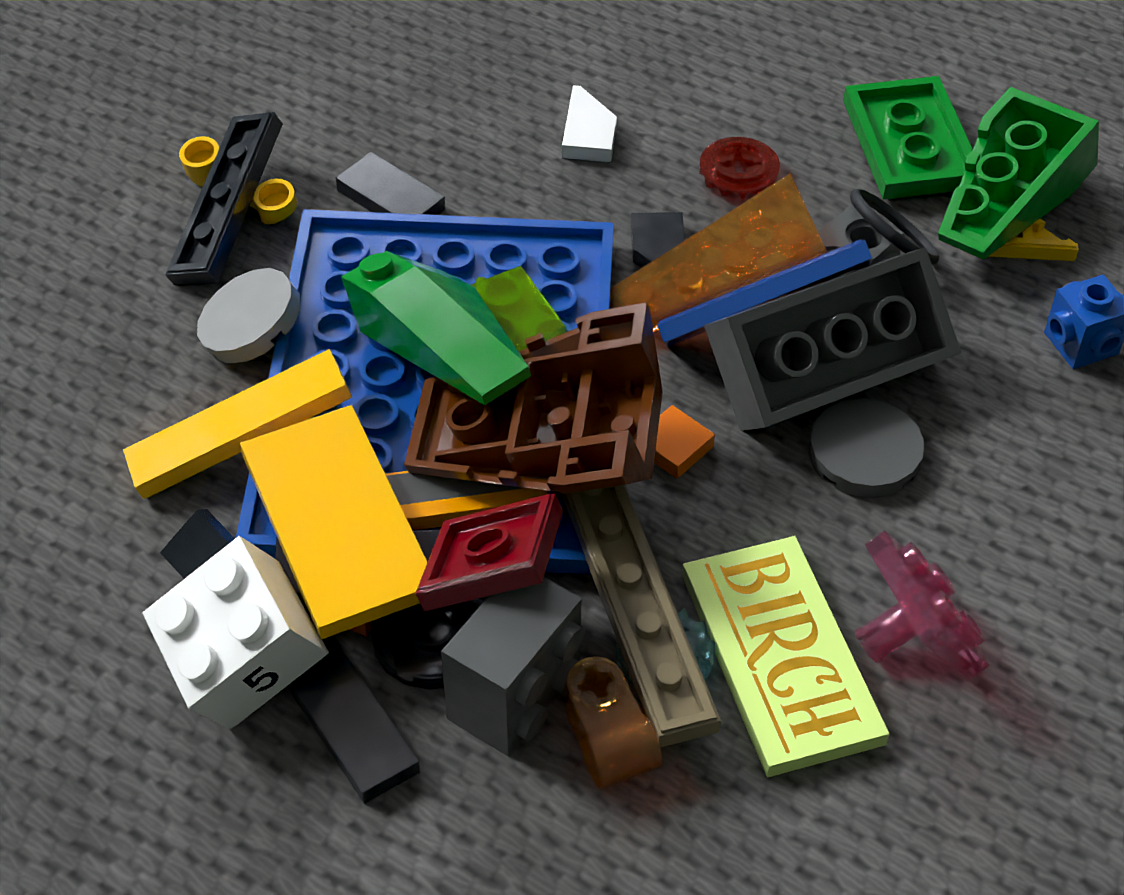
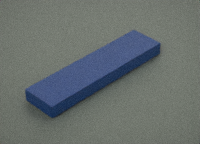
M860 239L659 321L657 326L665 345L669 347L706 332L705 324L870 266L872 256L866 241Z

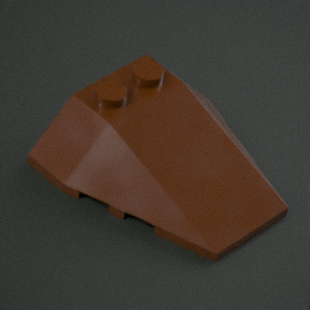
M647 302L588 313L575 319L578 328L545 340L542 332L524 339L527 348L519 351V353L529 366L531 377L486 405L476 401L436 376L426 379L404 463L407 471L415 474L562 493L627 485L652 479L663 389L651 312Z

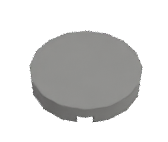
M265 268L244 273L221 287L204 306L198 319L197 336L211 355H215L219 361L237 363L254 359L265 354L275 346L271 339L277 336L280 331L286 335L292 329L301 309L300 294L284 272Z

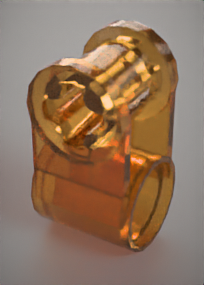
M596 656L584 658L577 662L569 671L567 679L569 698L566 714L581 747L585 764L598 789L607 788L660 768L662 765V755L657 737L648 718L641 712L621 669L609 659Z

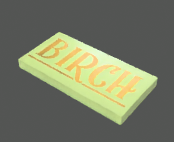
M796 536L683 563V580L767 778L887 745L889 732Z

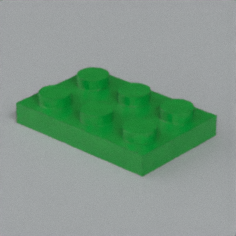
M939 76L845 86L843 102L883 200L953 192L955 188L959 187L965 172V161L969 151H973Z

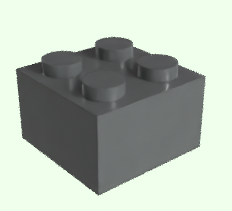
M543 577V581L540 584L488 596L441 651L447 720L508 757L522 739L527 742L532 741L546 721L548 715L547 708L558 694L564 697L569 695L582 676L584 664L580 662V652L585 634V629L581 627L582 598Z

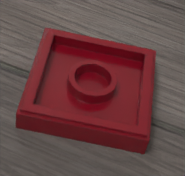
M550 493L444 521L415 593L423 610L437 609L542 583L563 514V509L556 494Z

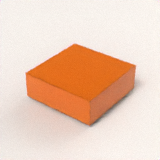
M671 405L660 414L654 463L678 479L714 447L715 434L674 405Z

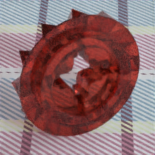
M747 137L723 138L710 144L701 154L699 174L704 176L706 187L719 188L722 197L730 193H737L743 201L749 192L757 196H763L767 187L776 186L780 171L779 158L773 149L758 140ZM735 161H739L740 167L746 173H736L735 168H733L735 167Z

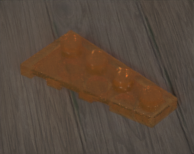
M790 173L611 287L610 299L614 308L647 302L651 312L653 331L659 330L657 326L659 321L826 254L827 251Z

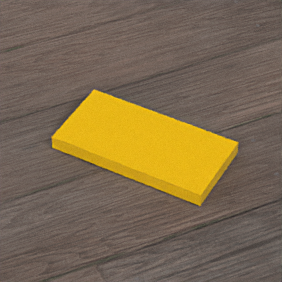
M352 405L240 443L243 458L321 640L420 603L415 593L427 565V560Z

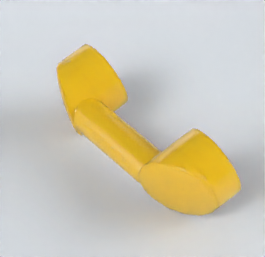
M210 137L192 138L181 147L179 152L186 175L192 182L201 187L205 183L219 150L218 143ZM270 179L257 187L250 206L258 211L262 223L275 224L290 216L296 209L298 202L294 188L288 181Z

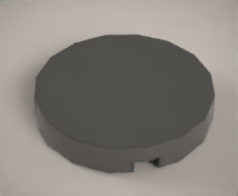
M857 398L840 401L823 410L813 423L808 454L816 473L822 479H824L825 475L829 480L835 482V489L847 495L876 498L897 493L904 488L906 482L910 481L912 477L913 479L920 471L923 459L924 439L918 425L903 410L884 401Z

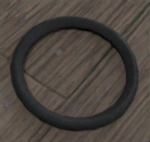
M856 189L851 192L850 200L854 208L885 239L904 253L926 247L932 266L938 263L939 254L934 245L903 215L866 190ZM875 211H877L890 222H892L896 227H898L902 232H904L908 237H910L918 246H916L911 241L906 239L903 235H901L899 232H897Z

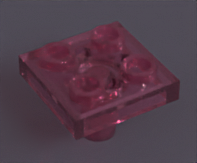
M883 531L865 544L898 601L897 604L854 631L858 640L864 639L860 644L875 663L881 662L884 657L918 635L924 645L967 678L974 677L990 666L978 645L986 641L982 631L965 610L958 612L949 599L951 595L956 593V590L937 563L934 562L930 565L914 543L910 542L903 546L886 531Z

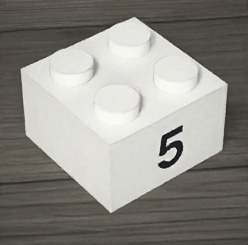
M241 536L235 538L142 612L187 707L229 729L242 722L329 653L280 562Z

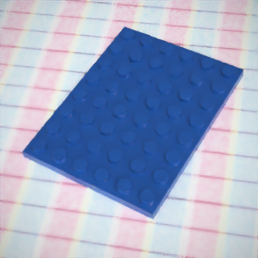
M303 209L289 276L290 282L300 294L301 309L292 329L286 335L282 331L277 334L269 378L330 349L343 374L352 398L314 417L352 405L384 473L407 471L404 463L424 381L434 375L360 332L341 276L359 267L360 262L364 258L385 251L445 271L477 289L519 352L527 348L524 339L541 332L545 340L551 339L578 328L575 321L576 318L591 312L609 309L614 223ZM249 472L236 538L241 536L276 559L277 535ZM547 491V494H556L563 509V514L545 572L591 574L561 493ZM441 527L421 529V530H440Z

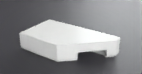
M573 85L562 142V158L611 162L617 116L581 86Z

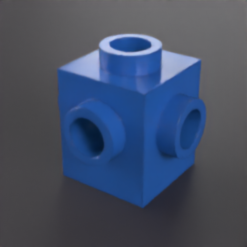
M1104 274L1081 282L1074 281L1056 290L1044 333L1072 369L1118 355L1124 342V295L1116 290Z

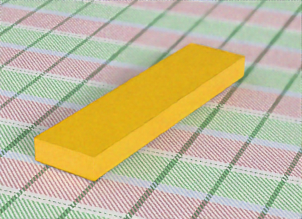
M328 349L123 449L134 487L143 500L242 452L241 442L308 420L352 398L331 350Z

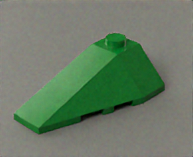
M1010 87L982 117L978 127L977 141L973 151H969L965 161L964 175L959 187L954 190L938 232V239L984 260L1057 207L1075 192L1098 165L1099 121Z
M388 251L364 258L360 262L359 267L341 276L361 333L483 405L488 404L531 377L529 366L474 286L445 271Z

